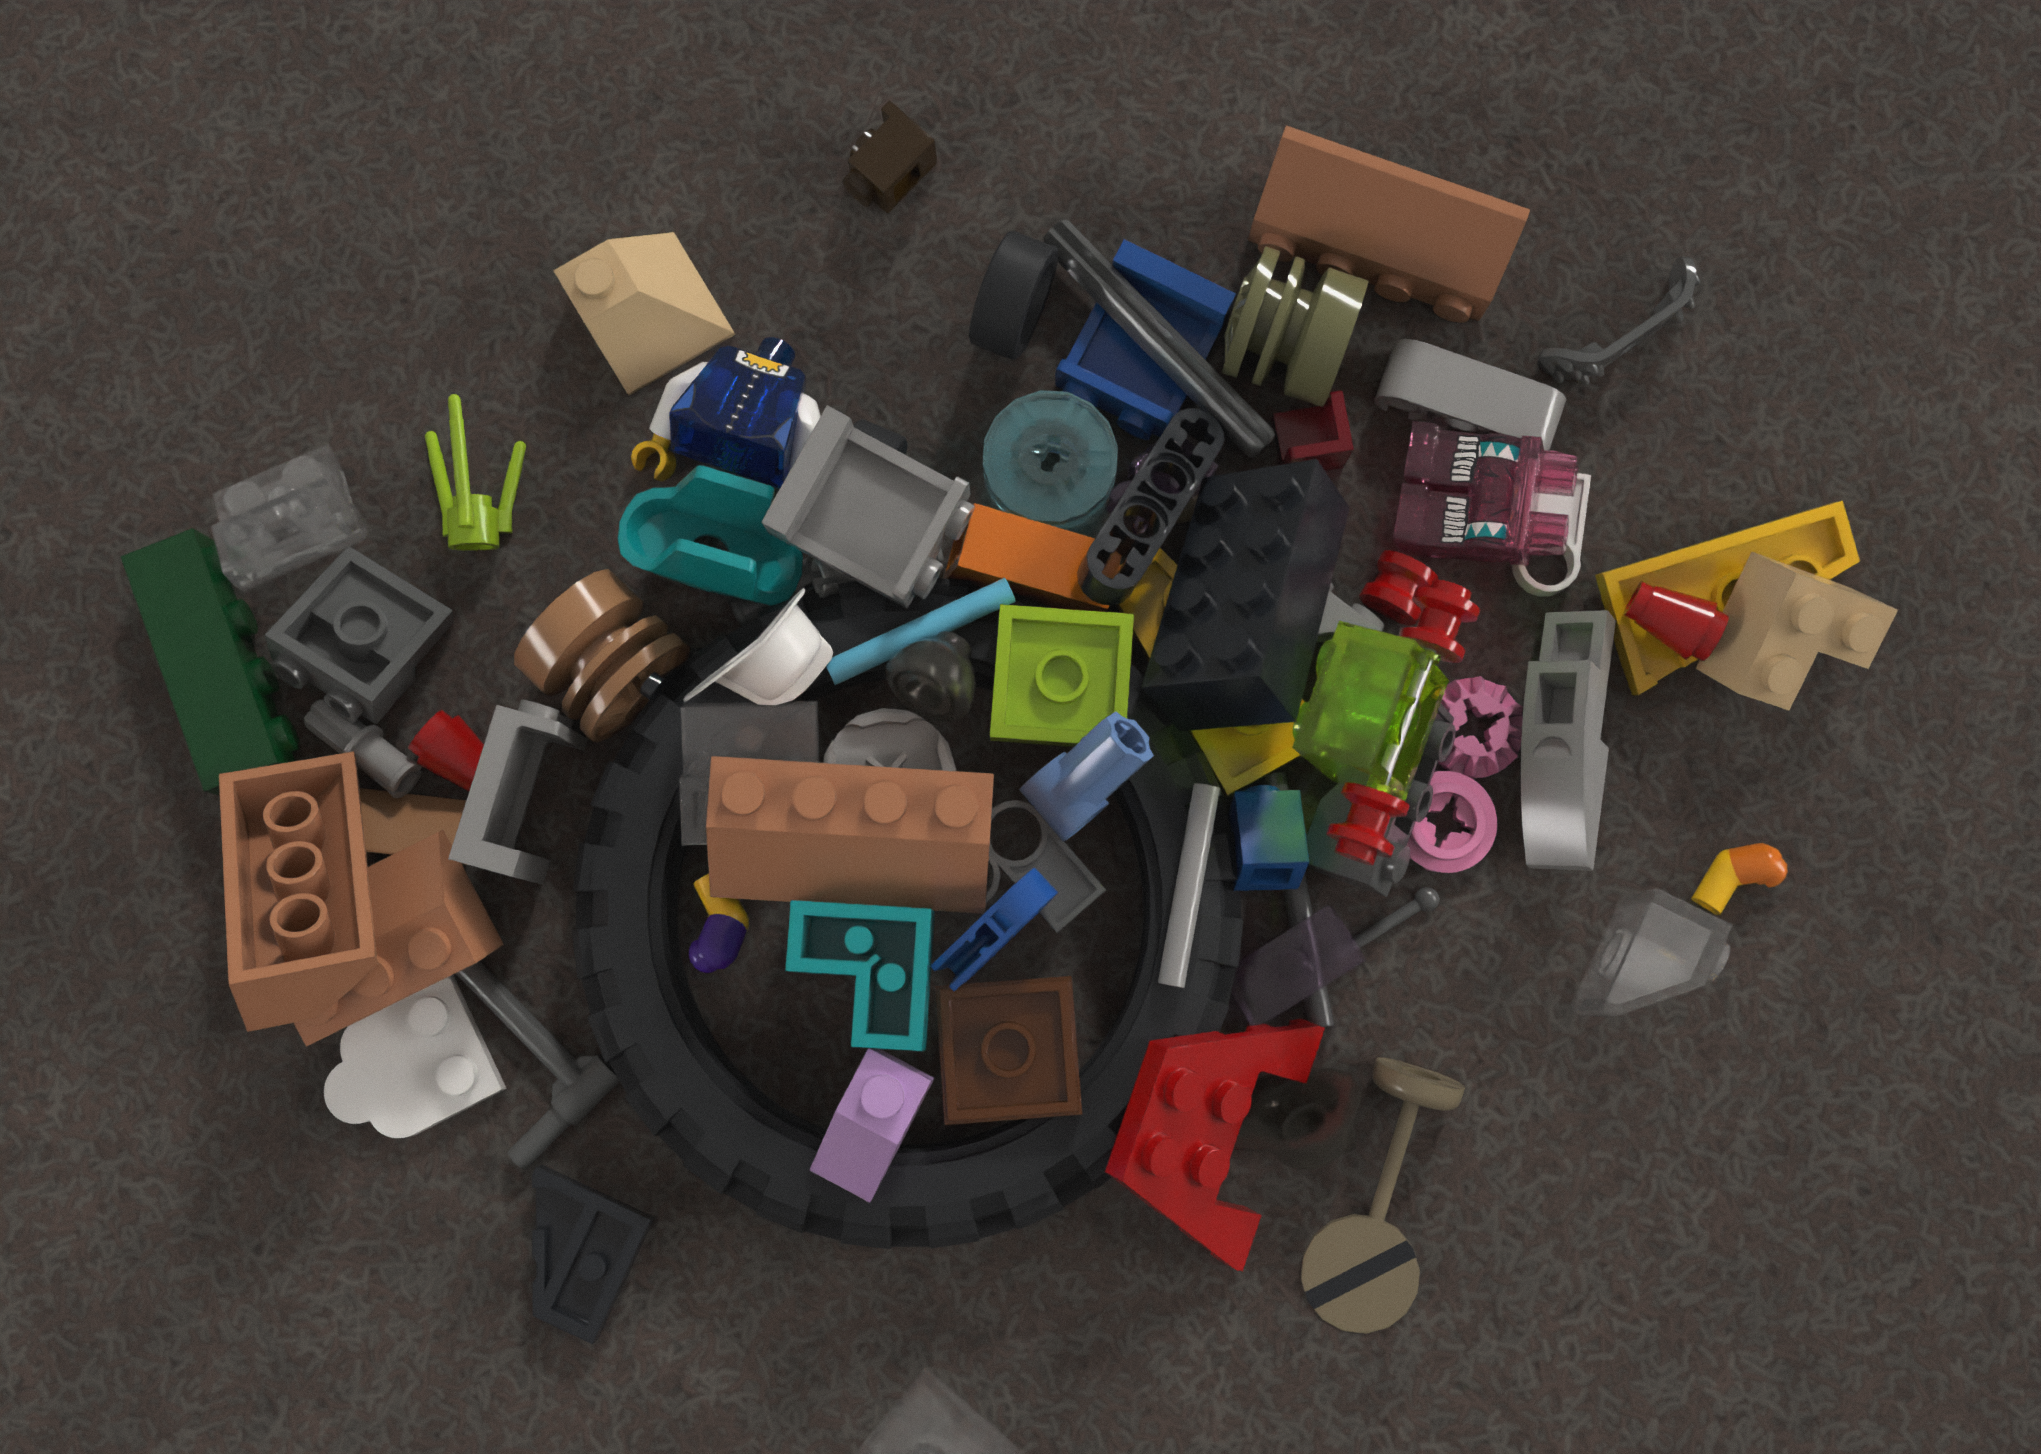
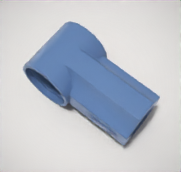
M1115 711L1098 723L1068 753H1061L1039 770L1020 788V792L1059 838L1065 842L1097 816L1109 804L1106 799L1154 756L1150 750L1149 737L1135 720H1129Z

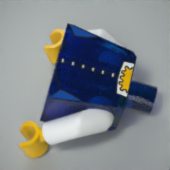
M775 337L763 339L755 354L730 345L720 347L709 362H701L670 379L666 384L649 427L654 433L651 441L639 443L632 451L631 460L634 468L641 472L647 458L651 454L659 452L660 463L655 469L654 479L660 482L670 478L675 471L676 458L673 454L675 452L781 488L821 417L817 402L805 394L806 375L800 369L791 366L795 359L793 348L787 342Z

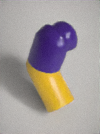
M708 873L693 883L709 915L698 940L693 941L689 948V958L692 965L703 973H713L717 969H726L737 959L749 928L748 915L739 899L710 897Z

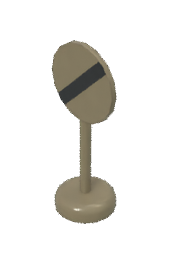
M1381 1057L1376 1059L1373 1068V1082L1381 1090L1404 1101L1369 1215L1352 1214L1327 1223L1311 1238L1303 1253L1301 1281L1307 1301L1322 1320L1342 1331L1364 1334L1389 1328L1408 1312L1418 1294L1420 1269L1414 1249L1397 1227L1384 1220L1419 1106L1441 1111L1454 1110L1459 1106L1465 1090V1086L1460 1082L1440 1073L1395 1059Z

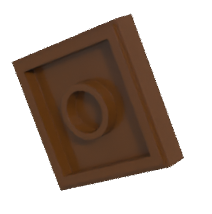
M1072 976L963 984L955 991L949 987L950 985L935 986L945 1125L1082 1115Z

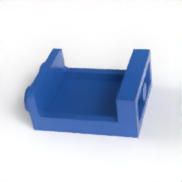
M1124 239L1113 259L1112 265L1207 360L1231 314L1236 293ZM1097 302L1067 359H1061L1056 368L1055 386L1063 389L1061 396L1065 401L1086 412H1094L1097 406L1118 416L1116 423L1121 429L1144 440H1149L1152 434L1161 437L1171 419L1181 410L1188 397Z

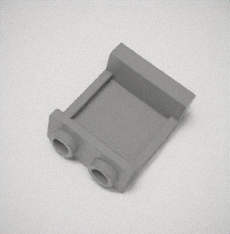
M827 405L761 523L768 533L908 609L915 594L925 599L930 593L943 567V563L935 560L947 537L955 541L960 538L970 521L975 505L967 502L971 495L969 482L958 476L953 481L854 428L850 417Z
M527 700L520 701L518 710L496 705L448 859L543 885L551 860L515 850V846L546 746L553 742L585 750L588 739L572 730L573 719L559 715L560 711Z

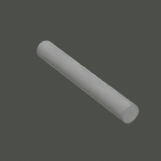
M1194 783L1158 978L1159 984L1185 988L1220 788L1199 783Z

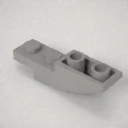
M1608 610L1546 613L1539 661H1528L1521 737V810L1526 865L1533 869L1593 871L1609 752V748L1601 740V731L1616 620Z

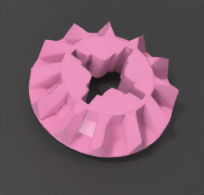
M1482 676L1452 681L1432 697V699L1438 700L1454 717L1453 725L1456 731L1467 722V715L1465 713L1467 709L1472 710L1477 718L1484 716L1490 718L1494 715H1497L1499 720L1491 724L1490 728L1484 731V738L1486 740L1484 745L1483 743L1480 744L1474 735L1465 738L1462 735L1455 738L1447 759L1443 762L1438 761V764L1444 769L1464 774L1470 778H1483L1500 772L1518 757V752L1521 748L1523 706L1515 702L1513 697L1507 692L1506 686L1484 680Z
M1436 771L1430 782L1433 788V797L1428 813L1441 812L1445 805L1449 804L1451 797H1453V819L1461 823V827L1470 830V833L1464 831L1447 833L1444 840L1440 841L1438 847L1434 846L1437 839L1434 836L1436 826L1427 822L1425 817L1421 822H1415L1407 846L1410 848V858L1421 865L1426 871L1456 873L1474 866L1489 852L1497 833V814L1489 794L1475 780L1458 772Z

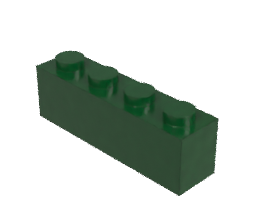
M191 528L120 556L203 791L220 796L219 774L294 762L295 759L292 752L299 750V738L289 718L284 714L278 715L271 695L279 690L278 680L267 659L263 656L257 657L250 637L258 633L257 622L248 604L243 599H236L230 579L237 576V568L228 548L222 542L216 543L213 539Z

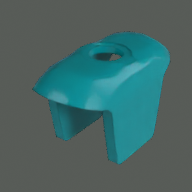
M696 466L675 487L651 488L636 494L626 507L619 522L618 544L620 554L632 566L708 592L761 604L775 605L788 600L796 590L802 576L803 565L802 552L770 535L761 523L775 499V489L769 485L706 466ZM703 536L716 537L724 543L727 551L694 541Z

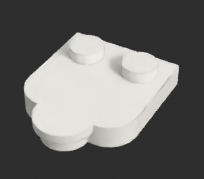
M451 975L349 1025L344 1031L340 1043V1053L343 1062L339 1063L328 1075L324 1086V1099L329 1111L343 1122L360 1124L371 1121L374 1128L385 1136L406 1138L417 1135L507 1088L454 975Z

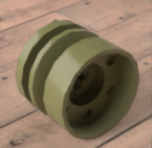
M1265 246L1258 262L1249 274L1244 277L1224 336L1225 363L1222 373L1237 378L1245 353L1248 351L1261 356L1252 380L1253 384L1261 386L1277 361L1288 365L1284 383V394L1324 407L1347 349L1369 281L1328 268L1322 275L1314 292L1301 289L1305 259L1295 257L1286 283L1271 279L1281 251Z

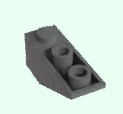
M1429 698L1414 712L1385 793L1393 795L1410 805L1407 815L1390 818L1384 837L1395 847L1391 858L1377 856L1373 866L1348 859L1334 852L1338 841L1327 836L1326 832L1329 824L1345 822L1351 803L1341 794L1345 782L1373 787L1392 733L1320 800L1306 837L1310 861L1308 864L1309 868L1330 878L1385 897L1388 896L1392 883H1398L1403 878L1410 859V848L1407 846L1413 827L1415 822H1421L1426 817L1431 806L1433 788L1430 785L1438 761L1443 762L1447 759L1455 740L1454 717L1438 700Z

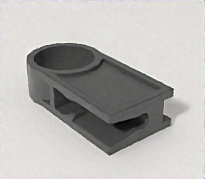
M1019 800L1003 802L992 808L991 824L997 816L1007 811L1018 810L1025 812L1036 819L1040 829V840L1035 852L1024 860L1011 861L1000 857L994 852L991 843L989 851L998 862L999 867L1014 884L1035 867L1059 892L1039 912L1054 931L1058 933L1104 893L1106 889L1030 803Z

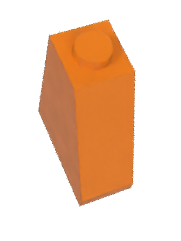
M976 503L973 504L975 509L964 532L957 541L953 540L943 578L971 581V585L982 588L1006 578L1013 593L1052 608L1100 612L1108 610L1109 605H1102L1092 601L1083 593L1078 584L1077 571L1079 565L1095 538ZM1117 551L1114 552L1102 571L1106 577L1111 579L1115 577L1121 568L1119 565L1122 555Z

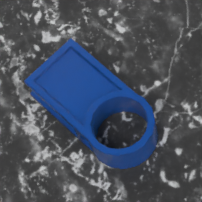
M1034 867L931 965L932 969L938 971L947 967L954 972L955 977L952 979L949 987L953 991L957 990L974 976L1059 892Z

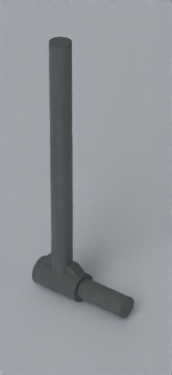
M377 858L367 865V867L381 861V859ZM479 961L455 974L557 1078L552 1084V1107L507 1152L516 1165L526 1170L571 1124L577 1126L620 1081L610 1063H605L603 1056L600 1054L596 1056H580L576 1060L486 966Z

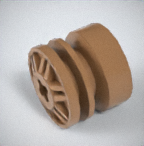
M609 569L593 572L573 584L557 597L536 618L522 637L514 653V665L544 694L553 696L568 690L562 701V712L570 719H580V730L590 740L595 742L611 738L629 726L649 701L640 693V689L646 679L653 672L661 675L688 660L690 646L674 633L667 635L668 625L661 618L654 615L638 621L642 613L643 601Z

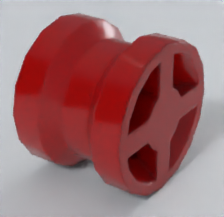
M1385 550L1381 553L1376 563L1379 573L1373 582L1365 584L1359 598L1367 607L1400 624L1414 626L1422 612L1421 608L1412 601L1415 589L1417 587H1431L1433 580H1439V578L1432 569L1422 562L1400 552Z

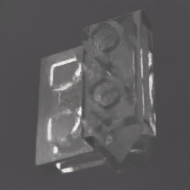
M329 444L212 493L219 523L211 527L222 572L233 585L243 591H248L367 538L366 524L360 511L352 502L343 469L337 454Z

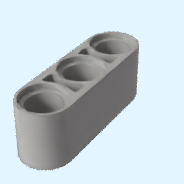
M1401 339L1397 340L1393 345L1374 402L1380 409L1387 411L1389 405L1409 412L1408 419L1445 431L1446 427L1449 426L1468 433L1467 436H1480L1481 441H1486L1490 437H1507L1489 440L1502 441L1522 447V452L1527 454L1525 460L1541 462L1547 459L1566 403V397L1557 389L1535 380L1422 341Z

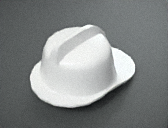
M802 588L754 642L701 682L683 698V701H688L713 682L727 687L758 705H779L794 700L806 691L831 661L833 655L831 646L797 605L806 590Z

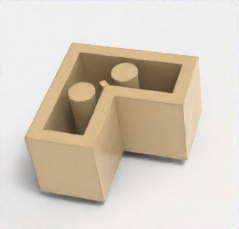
M1751 552L1723 610V613L1729 615L1725 631L1711 655L1705 661L1699 660L1696 669L1738 694L1790 710L1818 652L1869 669L1898 610L1845 585Z

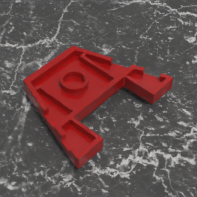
M1304 1019L1289 1020V1025L1287 1026L1253 1025L1247 1026L1246 1031L1225 1035L1218 1031L1150 1040L1105 1172L1153 1210L1178 1226V1229L1210 1251V1254L1217 1260L1237 1271H1243L1262 1215L1243 1205L1216 1200L1222 1182L1228 1175L1230 1157L1243 1119L1250 1110L1251 1095L1259 1073L1263 1071L1306 1084L1325 1027Z

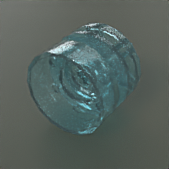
M1040 390L1015 399L996 415L984 439L983 475L985 493L990 507L1086 535L1102 521L1113 497L1117 473L1118 445L1109 421L1092 403L1069 392ZM1048 452L1059 454V463L1054 465L1052 472L1041 470V461L1046 459Z

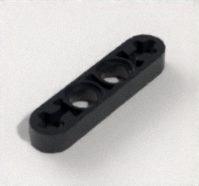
M1188 408L1179 411L1171 419L1079 565L1077 571L1078 584L1083 593L1092 601L1102 605H1117L1123 603L1134 591L1222 448L1224 442L1223 429L1212 415L1200 409ZM1188 435L1195 437L1199 441L1189 459L1178 453ZM1162 472L1171 475L1179 484L1181 492L1168 494L1159 490L1151 480V474ZM1136 515L1144 518L1151 525L1154 536L1140 538L1133 535L1124 525L1123 517ZM1117 551L1120 555L1127 558L1115 577L1111 579L1106 577L1102 571L1114 552Z

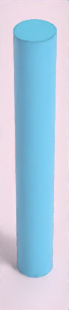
M1006 578L1000 579L832 657L826 666L834 684L837 685L1000 609V604L1010 605L1016 602L1013 592Z

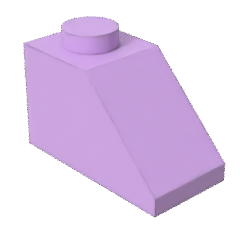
M868 1048L833 1115L810 1167V1171L870 1203L935 1078L881 1049Z

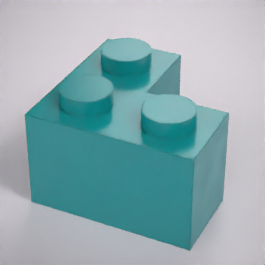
M791 900L785 971L856 976L851 1047L911 1051L926 1050L935 912L928 908Z

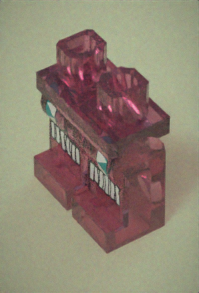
M1413 421L1404 470V478L1407 483H1402L1393 535L1399 552L1407 555L1486 562L1508 561L1509 564L1524 566L1529 565L1530 555L1565 554L1569 533V515L1537 512L1540 494L1574 497L1579 470L1578 458L1557 451L1544 450L1542 437L1522 435V438L1505 434L1481 435L1440 430L1439 425L1435 423Z

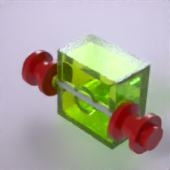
M1433 580L1431 587H1417L1412 597V601L1422 609L1417 626L1401 628L1398 636L1339 621L1332 640H1327L1320 649L1316 663L1318 679L1309 702H1304L1301 705L1297 721L1293 724V737L1295 741L1292 748L1332 781L1344 784L1341 794L1351 803L1350 810L1345 822L1329 824L1326 832L1327 836L1338 841L1334 852L1341 856L1373 866L1377 856L1391 858L1395 847L1384 835L1390 818L1407 815L1410 805L1405 800L1449 682L1448 678L1436 664H1439L1440 660L1452 663L1462 662L1466 650L1455 640L1461 623L1476 622L1480 613V608L1469 601L1472 593L1463 586L1445 580Z

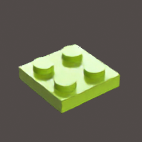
M1000 604L990 741L1075 747L1098 723L1115 711L1127 718L1134 614Z

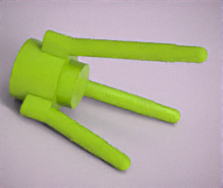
M451 394L448 397L456 489V496L454 497L452 496L437 434L434 431H428L425 434L428 457L442 512L443 536L448 537V548L452 550L500 548L499 534L512 533V509L523 468L526 444L523 441H517L514 444L498 509L492 507L491 496L471 494L461 399L457 394Z

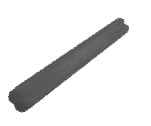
M1065 219L1060 220L1049 229L1043 239L1045 243L1058 248V263L1202 411L1209 413L1219 422L1223 432L1238 448L1250 458L1259 455L1266 449L1274 438V430L1069 220Z

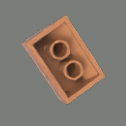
M444 830L368 867L378 965L322 1016L294 1023L306 1047L479 962L504 945L462 864L448 859L452 845Z

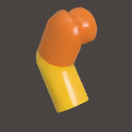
M1764 843L1723 850L1715 857L1691 900L1713 914L1721 915L1738 885L1757 883L1759 885L1765 884L1768 888L1775 887L1786 878L1788 873L1787 863L1782 858L1778 849Z

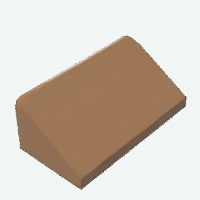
M359 788L366 853L391 856L441 830H444L451 845H453L466 800L406 794L397 799L393 798L388 791Z

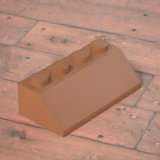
M1286 126L1252 223L1248 241L1258 244V250L1262 254L1265 246L1281 251L1278 261L1288 262L1293 257H1299L1307 262L1316 264V270L1321 275L1328 268H1332L1368 280V283L1375 285L1376 293L1388 300L1407 302L1410 298H1414L1434 305L1433 311L1439 317L1452 322L1462 323L1467 322L1469 318L1479 321L1492 302L1525 226L1530 209Z
M354 751L219 774L228 982L247 1032L319 1018L378 965L357 762Z
M711 756L706 820L710 897L928 908L933 911L984 914L994 774Z

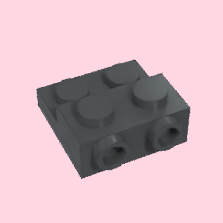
M347 546L265 634L271 659L274 660L271 663V667L283 681L294 688L302 689L309 682L325 692V703L343 719L355 722L360 716H363L377 725L416 680L415 666L454 623L453 610L360 552Z

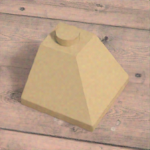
M674 232L608 239L553 270L628 395L635 393L735 335Z

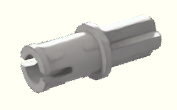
M320 699L311 705L310 711L304 717L306 728L339 754L354 751L357 768L386 789L393 798L398 799L405 796L419 781L422 775V770H420L422 767L383 739L384 733L380 727L376 725L366 726L358 719L355 722H349L333 712L325 701Z

